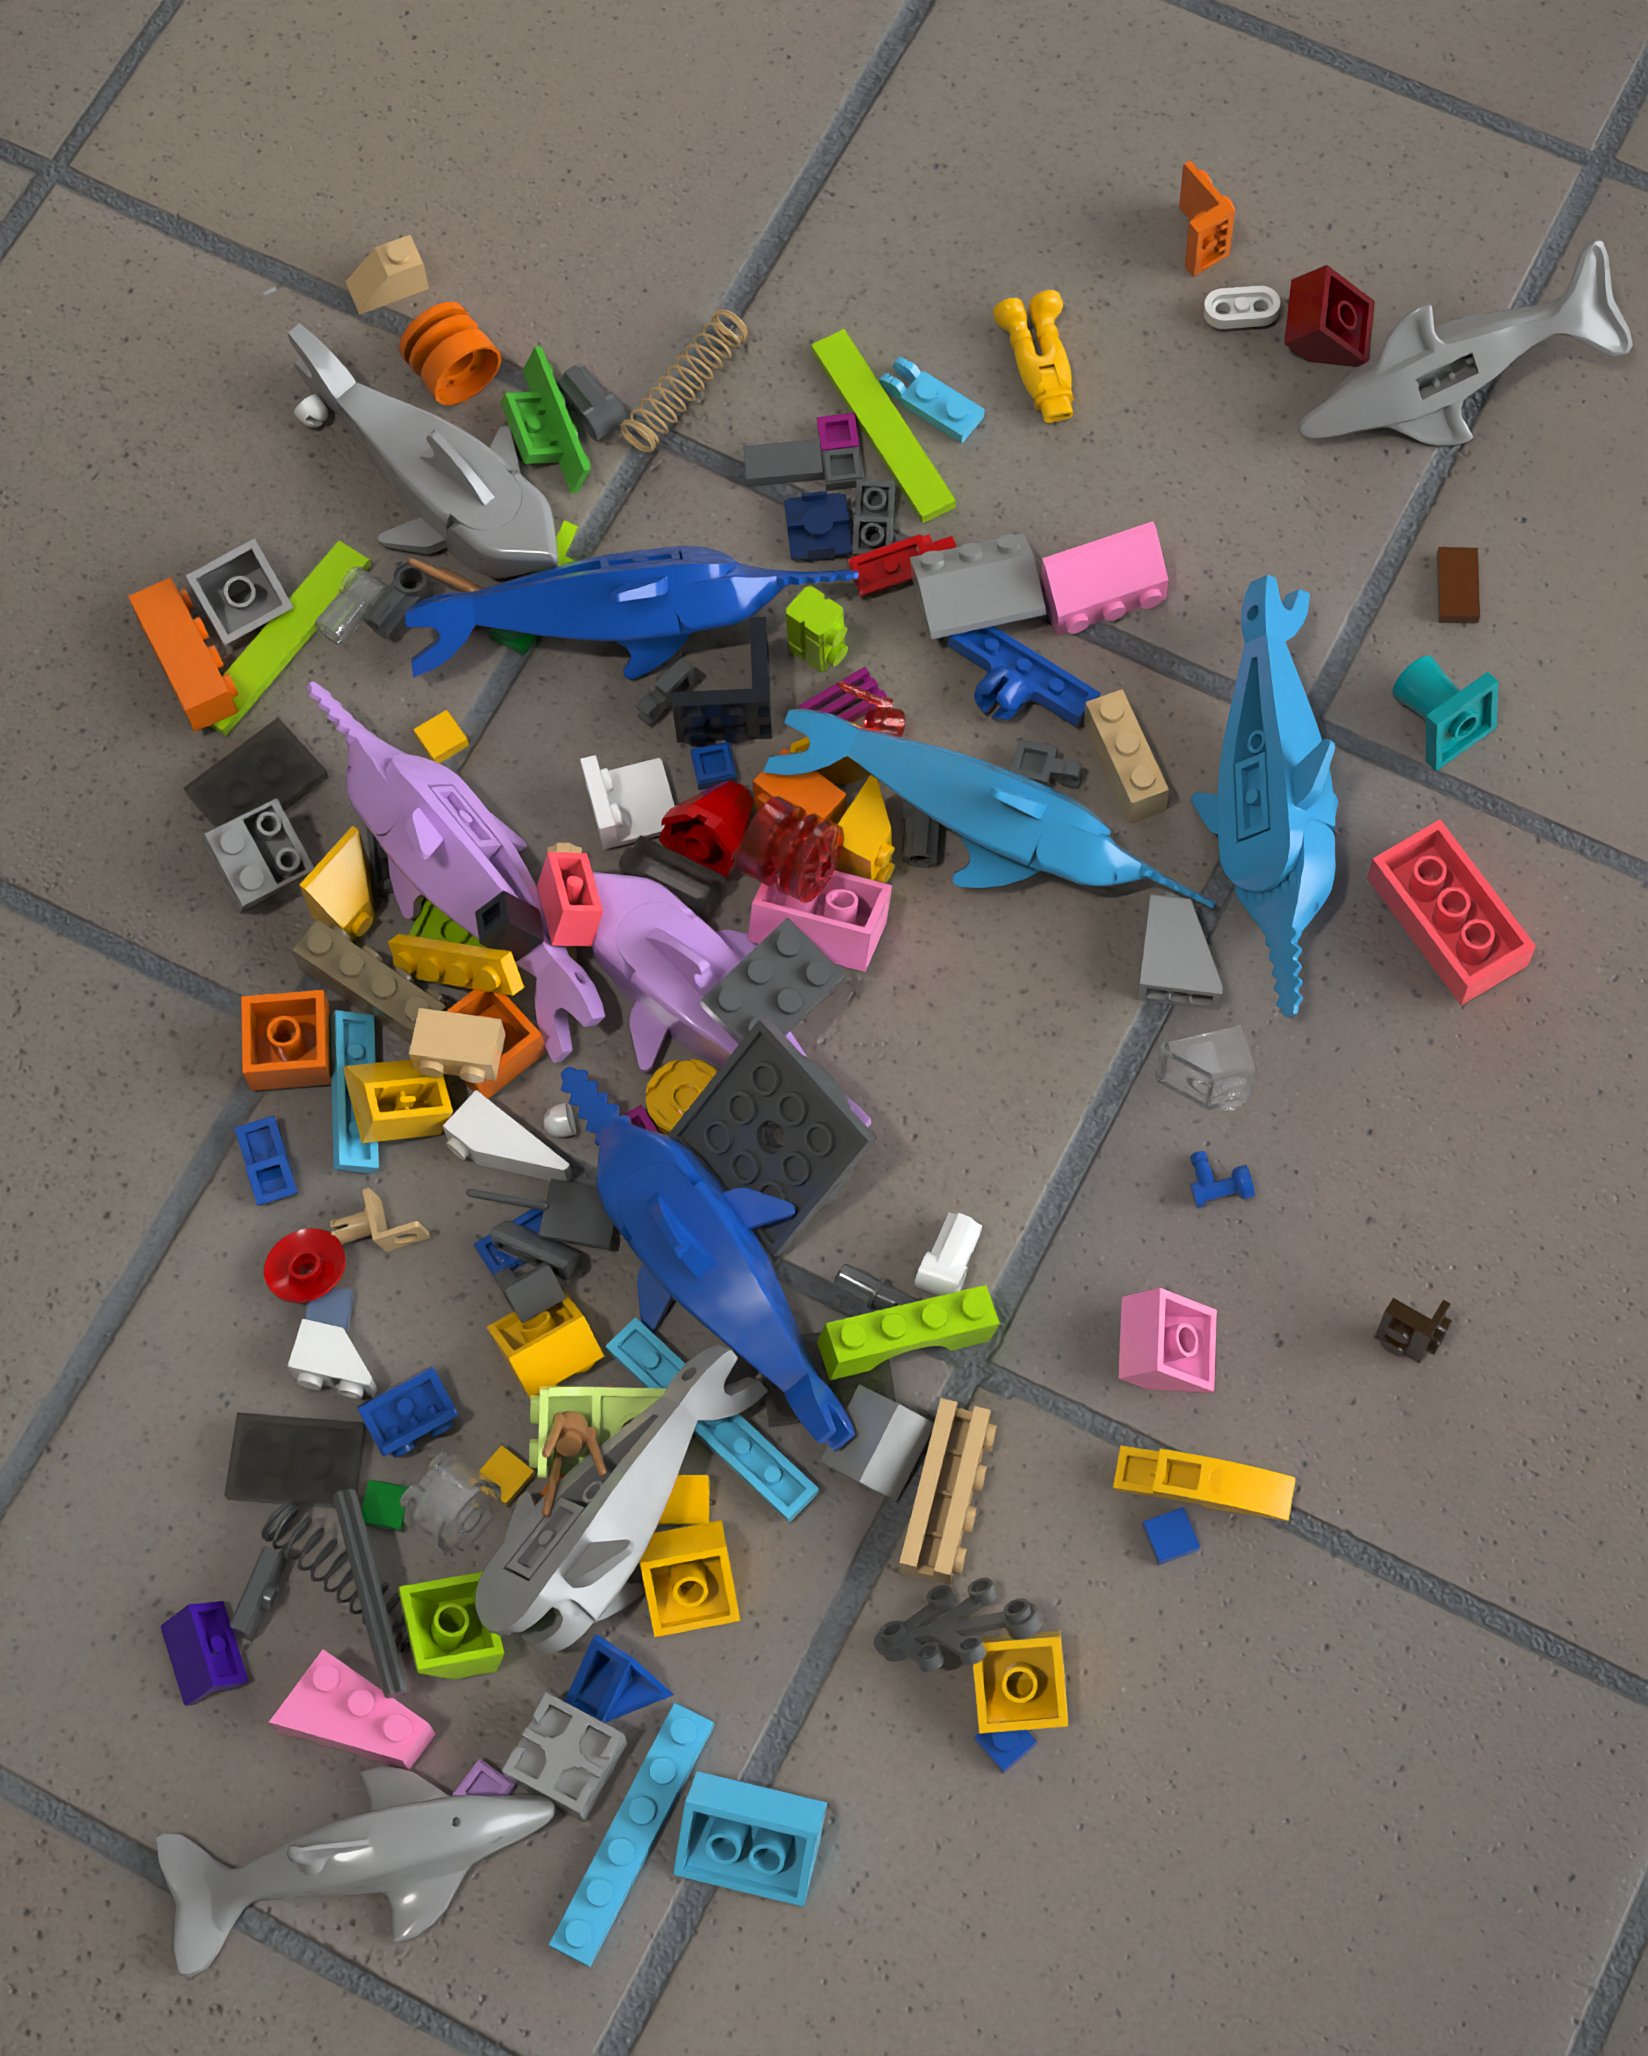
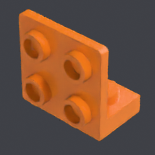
M1189 160L1183 164L1179 208L1191 221L1189 222L1185 268L1194 277L1230 255L1235 207L1229 197L1221 195L1212 185L1209 175L1203 169L1199 170Z

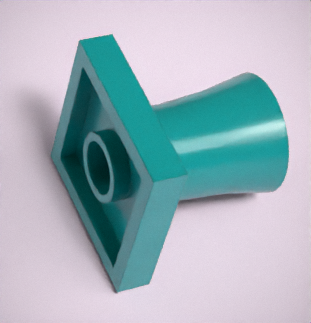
M1428 655L1418 658L1405 668L1394 684L1392 695L1394 699L1411 708L1426 720L1425 762L1435 771H1438L1497 728L1499 681L1487 671L1460 690L1444 673L1436 660Z

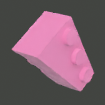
M322 1649L269 1721L278 1733L310 1740L329 1748L334 1747L355 1753L357 1756L406 1770L412 1768L436 1734L428 1722L394 1698H386L381 1689L324 1649Z

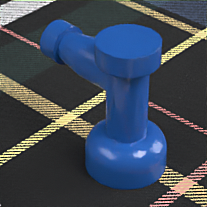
M1199 1151L1190 1156L1198 1181L1190 1184L1196 1208L1205 1206V1201L1235 1193L1241 1199L1255 1197L1252 1178L1246 1164L1235 1167L1231 1177L1215 1181L1208 1164L1206 1152Z

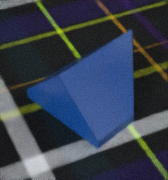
M596 1634L590 1642L564 1702L606 1723L674 1694L633 1657Z

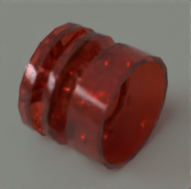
M779 796L770 798L760 807L744 835L738 861L740 872L767 886L776 884L778 891L786 895L791 894V897L800 902L808 903L813 901L823 891L838 864L843 849V828L833 821H825L818 814L807 815L805 809Z

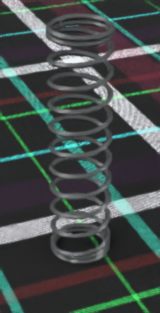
M286 1502L281 1505L265 1523L261 1533L262 1539H265L266 1542L272 1541L274 1549L286 1548V1559H298V1569L300 1571L311 1569V1580L313 1582L324 1580L325 1592L337 1591L338 1603L350 1601L349 1610L351 1614L362 1613V1608L357 1611L353 1609V1604L358 1596L357 1589L349 1598L344 1600L340 1598L343 1586L354 1578L351 1568L338 1586L332 1589L327 1587L329 1577L348 1559L347 1550H344L337 1557L327 1574L320 1578H315L314 1576L317 1565L325 1560L338 1543L337 1538L328 1542L317 1556L315 1562L308 1567H302L301 1565L303 1556L320 1541L325 1533L324 1528L318 1529L309 1538L301 1553L293 1557L289 1556L288 1552L291 1544L306 1532L312 1523V1517L304 1519L299 1524L287 1543L281 1546L276 1545V1539L286 1531L299 1513V1506L294 1504V1502ZM288 1510H290V1511L283 1517V1519H282L281 1522L279 1523L278 1527H277L273 1532L270 1533V1531H271V1529L273 1528V1526L275 1525V1523L282 1517V1515H284ZM384 1582L381 1585L383 1594L388 1589L389 1582ZM399 1593L395 1594L387 1603L388 1613L400 1601ZM403 1612L392 1626L393 1635L395 1630L405 1621ZM363 1616V1617H362V1622H363L364 1625H366V1624H365V1620H364V1616ZM406 1625L395 1639L398 1653L405 1652L411 1647Z

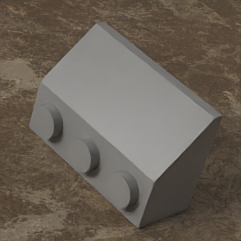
M1024 533L1017 535L1007 534L999 539L980 543H966L961 547L943 551H928L922 555L910 557L914 595L931 639L1046 615V607L1034 555Z

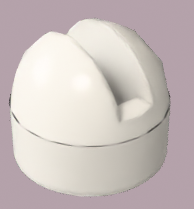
M313 394L305 398L295 408L294 415L306 427L317 428L327 419L328 410L317 394Z
M568 1103L555 1105L545 1113L544 1129L549 1135L556 1138H564L576 1134L574 1116Z

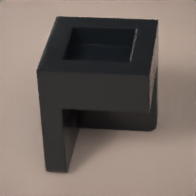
M504 890L475 912L480 944L487 948L511 951L515 962L544 942L539 910Z

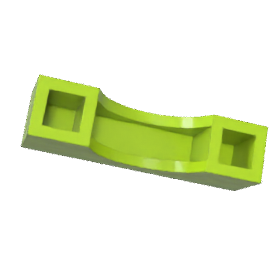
M982 1285L825 1323L817 1343L829 1380H835L870 1371L885 1360L919 1348L942 1346L946 1347L949 1351L989 1342L1000 1322L987 1285Z

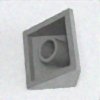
M859 1384L846 1409L855 1436L837 1451L827 1446L820 1462L897 1501L933 1430L934 1423Z

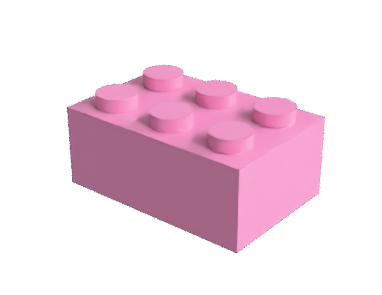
M775 855L751 905L748 941L760 944L788 917L834 964L866 972L887 923L892 885Z

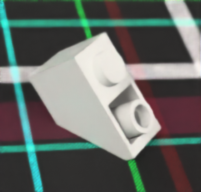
M302 1319L288 1363V1368L294 1379H297V1383L314 1390H321L322 1385L337 1388L339 1394L352 1399H362L363 1395L375 1397L378 1389L345 1330L342 1327Z

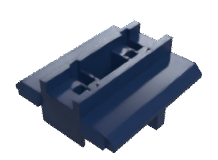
M827 491L801 493L802 497L784 500L791 559H810V563H814V560L830 558V561H834V556L849 555L853 552L845 494H828Z

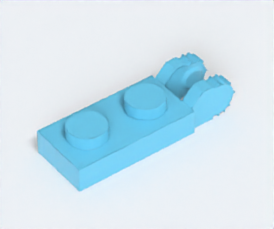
M899 356L892 366L897 374L911 383L908 388L899 379L889 375V373H885L878 380L885 392L900 401L901 406L961 444L984 418V408L925 371L921 372L914 363Z

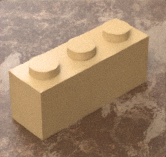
M1123 689L1085 702L1083 724L1128 823L1131 824L1166 811L1169 788Z

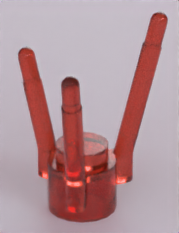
M844 681L838 682L840 689L876 705L875 709H869L866 713L865 727L863 729L902 737L905 729V714L903 710L893 708V699L878 697Z

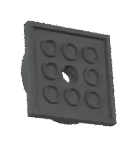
M769 1018L757 1021L667 1135L688 1148L701 1165L714 1175L726 1192L735 1188H749L788 1201L796 1207L793 1216L752 1229L759 1242L772 1257L781 1255L816 1212L829 1204L839 1194L848 1180L851 1170L877 1140L876 1136L851 1110L844 1092L835 1079L817 1062L802 1055ZM776 1124L780 1125L784 1132L785 1140L783 1146L778 1144L774 1138Z

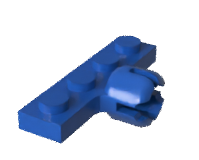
M995 626L948 636V647L988 672L976 685L974 700L978 708L985 715L997 703L1001 706L992 715L993 720L1004 721L1011 719L1025 702L1034 701L1077 727L1084 719L1085 702L1100 697L1101 693Z

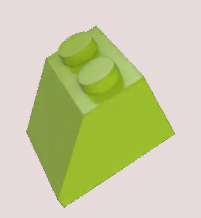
M483 1572L399 1586L398 1593L417 1673L455 1680L497 1671L505 1654L501 1637L488 1631L480 1622L476 1612V1591Z

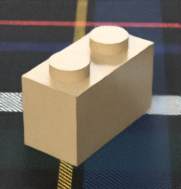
M419 1008L409 1051L414 1070H418L421 1074L429 1077H441L443 1074L457 1075L462 1080L471 1083H482L484 1079L496 1081L506 1036L502 1021L496 1018Z

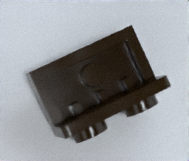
M1393 1298L1383 1314L1375 1338L1381 1341V1346L1388 1352L1396 1356L1406 1355L1420 1363L1426 1352L1434 1355L1445 1338L1446 1331L1452 1322L1450 1318L1446 1317L1451 1303L1443 1299L1433 1318L1430 1319Z

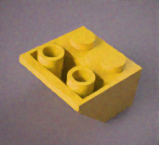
M411 1059L349 1065L343 1069L361 1143L441 1135L444 1129L443 1125L453 1114L444 1076L429 1077L421 1074L418 1070H414Z

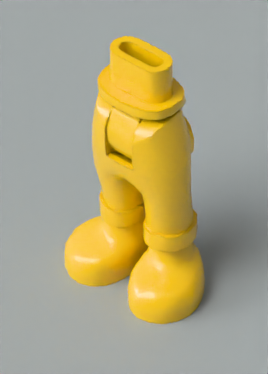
M1046 290L1036 294L1028 306V313L1031 323L1036 330L1035 334L1042 356H1038L1036 353L1032 335L1027 326L1026 309L1021 299H1005L993 308L995 323L1011 335L1009 339L1014 350L1020 377L1027 392L1034 400L1035 409L1042 412L1044 422L1046 423L1066 420L1074 414L1071 407L1074 396L1071 391L1072 375L1066 351L1059 339L1058 328L1054 325L1055 319L1063 308L1061 295L1055 290Z

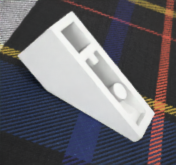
M477 1090L443 1125L448 1140L446 1146L462 1160H465L468 1156L480 1166L551 1181V1178L571 1182L573 1179L569 1163Z

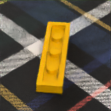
M397 934L387 942L393 956L394 966L406 971L413 979L512 996L524 987L511 951Z

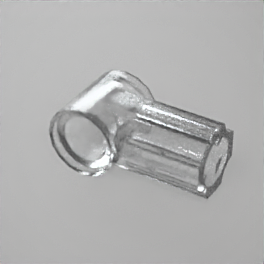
M360 566L353 567L344 576L339 587V594L315 621L317 629L334 644L343 645L364 621V615L389 585Z

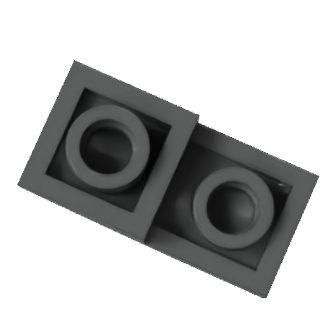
M856 481L852 555L857 556L892 544L895 481Z

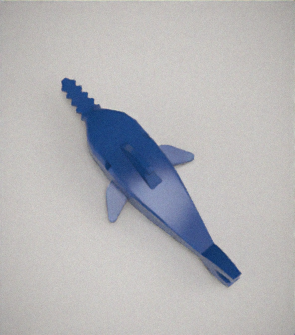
M699 546L662 547L578 560L474 592H452L435 595L417 602L406 609V627H431L439 633V637L412 657L413 677L436 669L450 659L467 641L475 625L557 638L615 641L630 652V659L623 667L624 677L633 680L654 670L671 658L687 641L691 633L738 624L756 614L785 587L791 584L800 585L803 583L833 582L836 580L848 581L850 579H857L859 573L857 570L801 572L760 568L739 563L723 552Z
M571 1066L565 1068L561 1072L563 1080L561 1091L571 1094L569 1104L579 1106L578 1118L587 1120L586 1131L596 1134L594 1142L599 1146L597 1191L603 1208L628 1242L630 1248L643 1263L637 1277L641 1322L654 1333L674 1298L700 1323L785 1393L786 1400L793 1412L818 1443L822 1444L825 1442L832 1450L837 1451L855 1436L852 1423L832 1390L818 1376L777 1276L757 1236L752 1230L753 1228L793 1216L796 1207L788 1201L749 1188H735L726 1192L714 1175L704 1168L695 1155L684 1145L670 1136L632 1125L629 1116H619V1105L614 1103L608 1104V1093H598V1082L588 1081L587 1070H577Z

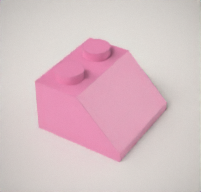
M1162 1288L1123 1296L1120 1319L1118 1379L1151 1390L1214 1392L1217 1310Z

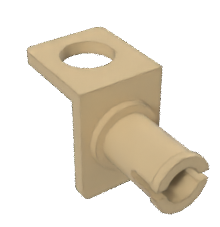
M370 1188L363 1189L365 1201L363 1212L330 1221V1228L336 1229V1231H331L332 1236L335 1235L342 1245L372 1235L373 1241L385 1252L430 1238L429 1231L417 1221L387 1229L381 1198ZM410 1233H412V1235H409V1236H406V1237L396 1238L397 1236H400V1235H403V1234H410Z

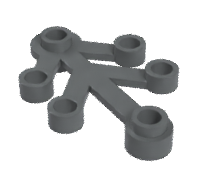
M980 1578L968 1586L967 1590L970 1597L956 1607V1599L949 1586L940 1585L931 1589L926 1596L929 1604L905 1622L891 1621L885 1624L875 1636L874 1646L877 1652L888 1661L895 1662L910 1658L918 1664L921 1671L931 1672L941 1667L944 1663V1656L937 1643L957 1654L962 1663L971 1665L980 1662L986 1656V1649L980 1636L968 1635L963 1637L962 1635L1006 1628L1011 1638L1020 1640L1037 1633L1041 1628L1042 1622L1036 1607L1023 1598L1010 1601L1002 1612L970 1617L981 1607L993 1603L997 1598V1592L992 1580ZM947 1613L934 1624L927 1625L939 1614ZM932 1640L935 1641V1642L924 1643V1644H922V1645L920 1644L921 1642H927V1641H932Z

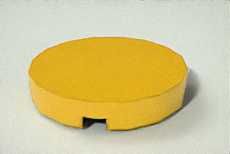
M678 1059L666 1063L655 1071L647 1084L645 1103L649 1118L659 1131L666 1135L670 1133L715 1076L717 1071L714 1067L697 1059L680 1062Z

